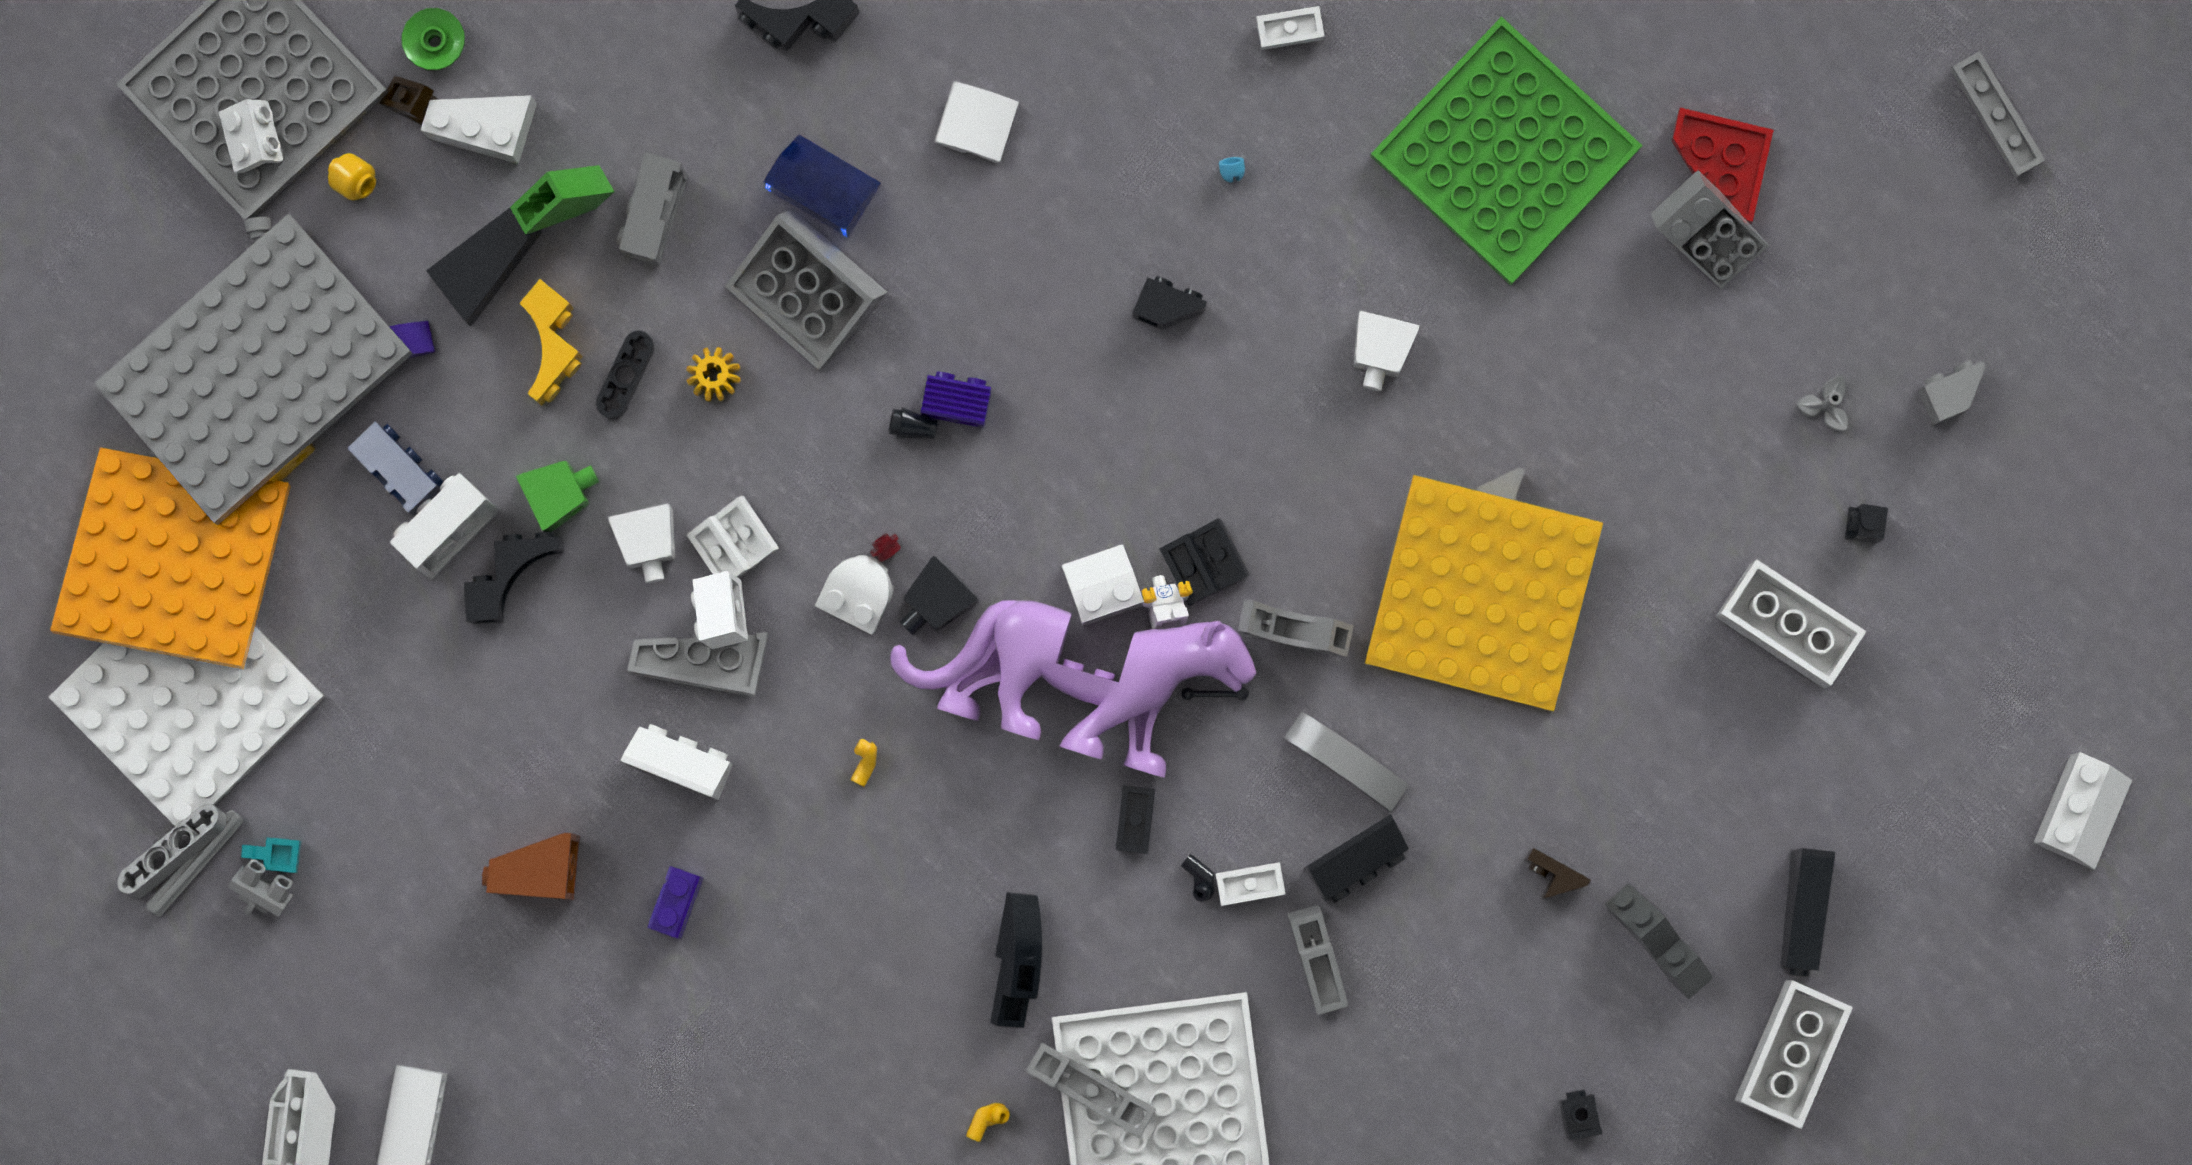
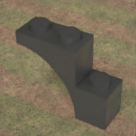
M1628 883L1605 903L1609 912L1634 936L1669 981L1688 999L1713 979L1700 957L1679 938L1667 918L1631 884Z

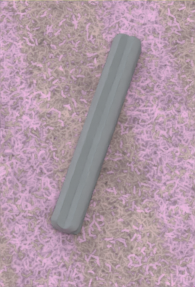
M228 810L225 814L227 821L224 830L176 869L146 903L147 909L152 914L158 917L162 916L243 824L244 820L238 813Z

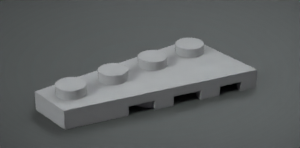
M768 632L748 635V641L711 649L699 641L696 636L688 639L658 638L634 640L627 672L628 674L756 697L769 635Z

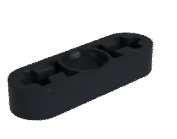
M634 331L627 335L597 397V409L607 419H618L624 415L654 353V342L643 331ZM642 338L647 349L646 351L640 350L635 359L641 362V364L637 367L632 361L623 359L625 355L632 358L635 349L631 344L633 341L639 342ZM625 366L631 367L634 370V378L628 384L618 382L616 377L618 370ZM611 384L627 391L625 396L619 392L616 398L617 403L620 405L619 408H612L610 412H606L607 406L604 404L605 399L611 400L616 392L610 388Z

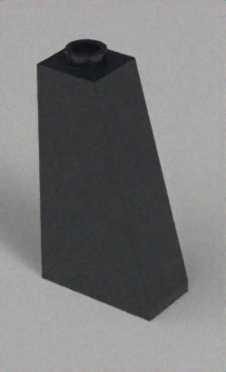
M508 208L427 269L426 272L462 319L471 326L541 235L542 231L538 230L525 234L511 208Z
M1806 848L1791 850L1780 966L1782 968H1790L1789 975L1809 977V971H1819L1835 860V852Z

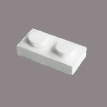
M1319 6L1256 16L1261 50L1320 41L1325 38Z
M1280 862L1215 874L1221 906L1286 894Z

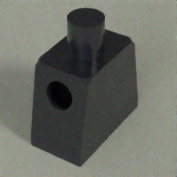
M933 556L903 597L912 610L900 623L912 635L926 622L938 632L974 607L979 601L943 563Z

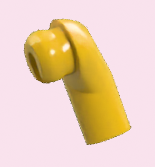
M860 739L855 746L854 752L862 758L850 780L865 787L876 766L877 746L873 742L869 743L865 739Z
M993 1103L978 1108L966 1133V1137L981 1142L988 1126L999 1123L1004 1124L1009 1120V1110L1001 1103Z

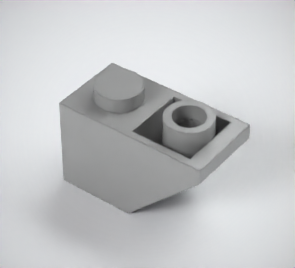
M1969 360L1953 368L1954 374L1944 377L1941 372L1924 380L1925 386L1918 390V394L1933 426L1961 415L1970 409L1986 367L1983 361L1973 365L1972 361Z

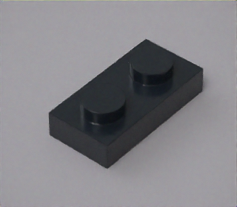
M1123 785L1116 851L1148 854L1155 789Z

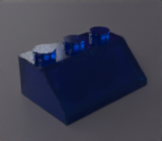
M800 134L779 155L763 181L768 191L846 237L850 236L881 185V182Z

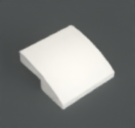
M955 81L952 84L934 142L961 153L968 152L998 163L1001 160L1019 102Z
M744 496L737 497L716 515L708 517L687 534V537L712 574L729 571L739 578L779 549Z

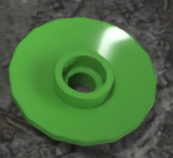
M426 8L415 13L406 22L402 32V48L407 58L417 67L428 71L442 70L451 66L461 56L465 46V32L460 21L451 12L440 8ZM434 37L441 39L437 47L430 46V41Z

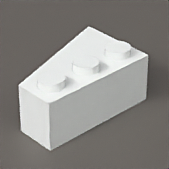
M531 95L430 100L421 132L430 140L519 164L537 103Z

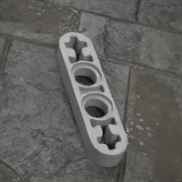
M205 804L196 809L120 873L117 882L119 890L134 899L145 896L224 830L227 821L225 813L211 804ZM209 816H211L210 820L212 822L210 825H208L209 820L207 819ZM190 833L189 844L180 849V838ZM165 854L163 866L159 869H154L155 859L159 855ZM135 877H137V878L135 879L136 886L133 887V885H134L133 879H134Z

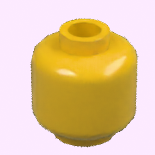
M352 153L343 154L333 159L329 164L328 184L334 191L349 200L363 199L368 197L376 186L375 170L372 165Z

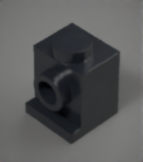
M1861 504L1857 508L1849 507L1844 539L1873 544L1884 540L1888 508Z
M1585 1089L1567 1092V1099L1559 1100L1566 1139L1575 1140L1602 1135L1594 1095H1586ZM1579 1108H1584L1587 1112L1586 1118L1582 1121H1579L1575 1116L1576 1110Z

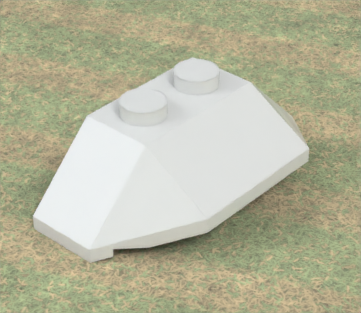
M288 1069L284 1075L285 1078L278 1085L270 1099L262 1165H329L336 1107L317 1073Z

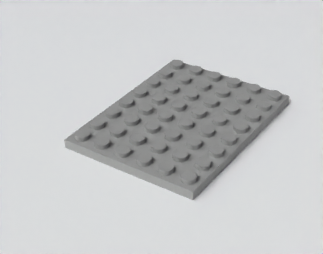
M288 213L94 384L213 523L219 525L413 353Z

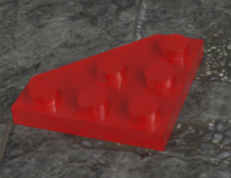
M1680 107L1672 135V143L1691 173L1694 174L1699 170L1751 224L1754 219L1774 129Z

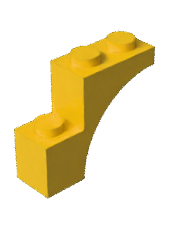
M539 279L519 304L531 315L541 338V366L537 378L527 394L542 406L545 401L550 403L554 400L561 390L559 385L566 376L571 378L579 370L582 364L579 361L583 356L555 333L557 328L563 329L569 323L573 316L571 311L574 308L561 295Z

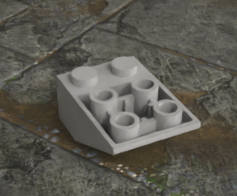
M1699 170L1650 213L1657 230L1720 289L1769 246L1721 191Z

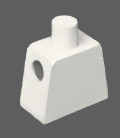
M1364 311L1359 312L1356 325L1354 367L1366 370L1363 382L1364 388L1381 391L1385 375L1398 377L1420 325Z
M669 504L608 517L627 566L630 569L642 567L646 583L664 580L661 562L675 559L672 507Z

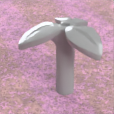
M1844 376L1834 377L1825 383L1822 387L1824 400L1821 401L1813 394L1806 395L1797 402V409L1803 415L1812 418L1821 411H1824V424L1835 431H1846L1848 428L1847 415L1844 410L1835 407L1845 396L1846 382Z

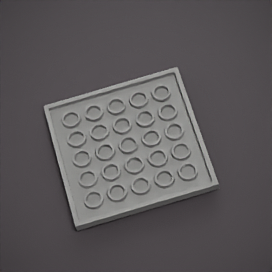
M207 0L116 84L245 221L246 219L254 218L388 93L386 88L301 0ZM245 99L268 101L273 114L283 161L280 163H264L245 173H234L219 112Z

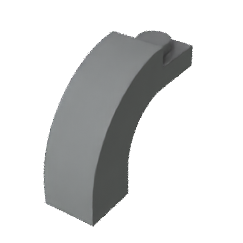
M1244 599L1238 632L1247 634L1250 638L1276 645L1347 657L1354 625L1331 618L1293 613L1254 600Z

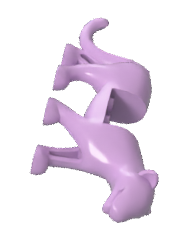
M1002 600L989 606L978 619L961 652L942 668L934 671H923L915 668L908 662L906 649L901 645L894 646L890 656L894 672L907 684L919 689L930 690L946 687L937 709L979 721L980 706L970 696L984 686L1000 682L997 694L1002 711L1001 729L1036 740L1040 739V724L1033 717L1024 714L1021 709V699L1032 683L1043 677L1054 688L1072 698L1098 705L1092 713L1070 730L1059 747L1102 759L1104 746L1098 736L1128 720L1129 746L1124 766L1164 778L1166 763L1160 755L1151 752V739L1157 715L1178 684L1188 678L1210 676L1237 692L1241 690L1243 684L1250 682L1257 673L1254 662L1241 635L1221 621L1193 623L1177 628L1150 629L1135 632L1119 682L1114 681L1115 674L1096 669L1094 674L1084 672V665L1064 659V663L1061 665L1058 663L1070 626L1072 613L1040 602L1023 600Z

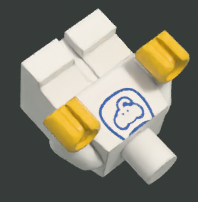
M1163 575L1154 577L1152 579L1154 587H1150L1148 591L1147 588L1141 591L1144 601L1142 605L1148 608L1151 628L1169 629L1185 626L1189 615L1184 601L1193 593L1190 582L1185 581V584L1179 582L1177 586L1176 584L1167 585Z

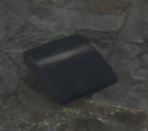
M1217 518L1203 527L1159 548L1177 584L1179 582L1185 584V581L1190 582L1193 593L1186 600L1188 606L1250 576L1221 518Z

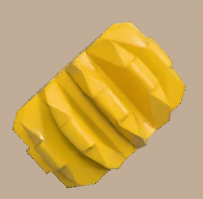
M720 347L715 349L714 356H711L708 348H704V359L701 360L696 354L692 356L694 362L698 364L697 367L690 365L686 368L688 373L694 375L687 379V383L689 386L697 385L693 391L696 396H700L705 392V400L707 402H711L714 393H716L719 401H724L722 391L726 389L731 395L735 393L730 382L735 384L741 382V378L733 374L741 369L738 363L730 364L734 359L732 353H728L722 358L723 350ZM716 368L717 372L722 371L717 374L718 380L712 381L710 377L706 379L710 375V369Z

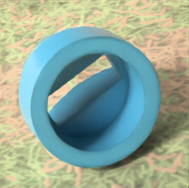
M1230 157L1219 161V170L1222 178L1229 183H1233V177L1240 181L1245 174L1244 159L1241 157Z

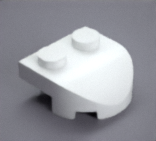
M858 555L843 560L832 570L815 606L873 635L888 603L892 599L894 586L891 584L887 574V568L880 561L870 556Z

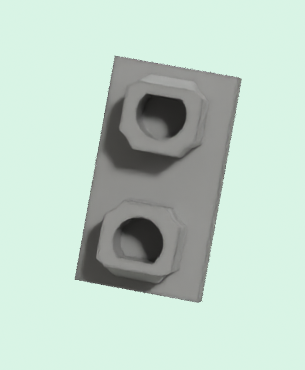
M251 859L245 867L242 866L227 888L238 893V899L248 904L244 912L245 914L251 916L253 911L257 909L264 914H267L269 911L279 917L293 897L290 894L293 881L283 875H277L272 883L262 878L266 869L264 864Z

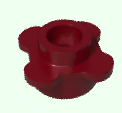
M886 533L872 543L874 548L870 551L872 557L876 556L880 562H883L901 549L900 544L897 542L898 536L896 534L889 536Z

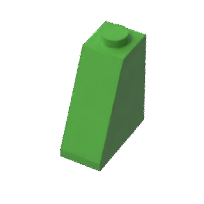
M600 165L548 171L510 208L524 233L530 234L596 210L614 193V190Z

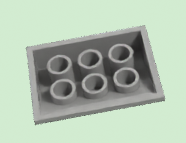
M793 208L775 217L725 285L730 292L818 370H821L888 293Z

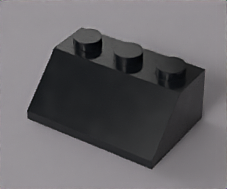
M1390 814L1312 862L1304 870L1322 899L1326 901L1331 898L1335 903L1350 894L1347 888L1350 885L1359 881L1361 886L1376 878L1378 874L1375 870L1387 864L1390 869L1405 860L1406 858L1403 853L1409 847Z

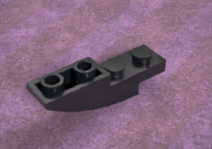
M1007 892L995 956L1001 958L1002 961L990 1023L1001 1027L1024 1028L1029 999H1037L1042 963L1041 916L1038 896Z

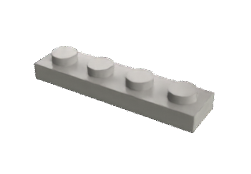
M1979 51L1952 66L1950 71L2013 176L2017 178L2042 164L2045 158L1982 53Z

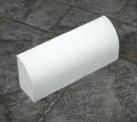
M396 1065L377 1165H431L447 1073Z

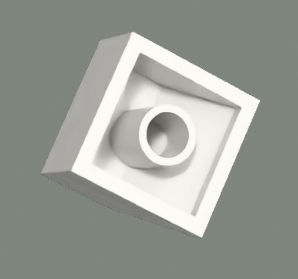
M1123 544L1062 565L1082 626L1143 606L1142 603L1144 601Z

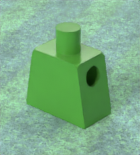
M567 461L554 463L516 476L543 532L554 531L587 507L589 502L583 490L599 483V479L591 465L574 473Z

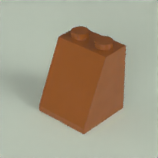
M564 832L489 859V866H484L482 886H487L486 893L574 900L580 835Z

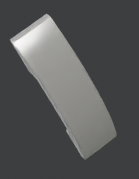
M1304 712L1300 713L1284 737L1286 741L1325 765L1390 812L1409 786V784L1378 761Z
M1041 1043L1026 1070L1029 1074L1058 1089L1139 1138L1156 1111V1108L1044 1043Z

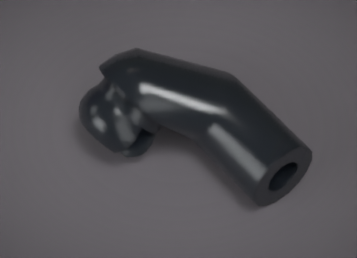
M1190 854L1181 867L1194 876V898L1199 902H1205L1212 898L1215 891L1214 873Z

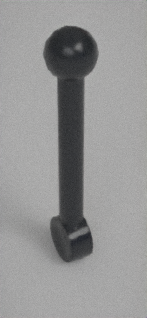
M1242 687L1237 692L1193 691L1191 688H1184L1181 695L1185 700H1191L1193 697H1237L1239 700H1246L1249 697V691L1245 687Z

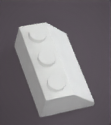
M460 473L447 478L440 486L441 491L432 500L427 499L417 509L418 514L409 523L404 522L395 530L394 538L390 541L417 570L431 580L500 512L492 502Z
M649 724L648 729L639 726L621 758L622 762L719 800L733 766L731 762L726 761L728 754L710 748L708 753L696 749L697 742L679 736L678 741L666 737L667 730Z
M2084 753L2070 754L2033 844L2095 870L2132 780L2111 765Z

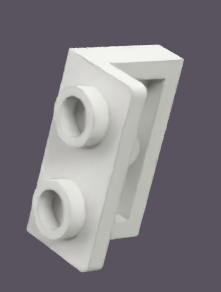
M245 99L219 112L234 173H245L264 163H280L283 161L281 146L268 101Z

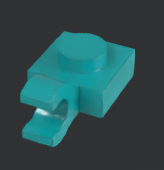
M267 837L266 847L242 845L241 858L264 860L265 870L297 873L301 841Z

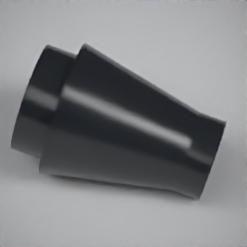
M904 407L901 410L893 409L889 434L896 435V439H934L938 421Z

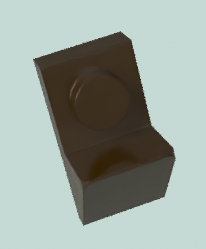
M394 76L387 88L388 93L381 99L380 104L422 125L429 101L437 100V98L433 96L434 90L428 86Z
M1535 848L1530 849L1524 861L1531 864L1528 868L1530 871L1543 878H1546L1548 874L1552 876L1541 899L1588 886L1591 881L1586 876Z

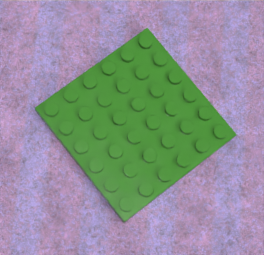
M1501 16L1378 145L1370 157L1508 284L1512 285L1643 145Z

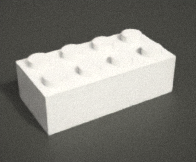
M1757 559L1749 564L1715 616L1824 689L1833 684L1866 633L1864 629Z
M1785 980L1734 1101L1792 1127L1802 1129L1853 1007L1793 980Z

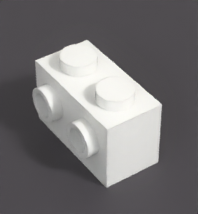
M729 571L694 579V591L691 592V602L696 610L697 622L694 624V630L698 640L711 649L748 641L741 580Z

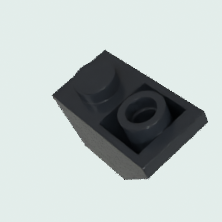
M1156 276L1155 280L1147 277L1134 308L1133 318L1164 330L1204 313L1207 301L1202 300L1203 295L1192 289L1186 288L1183 292L1173 288V283L1165 278Z

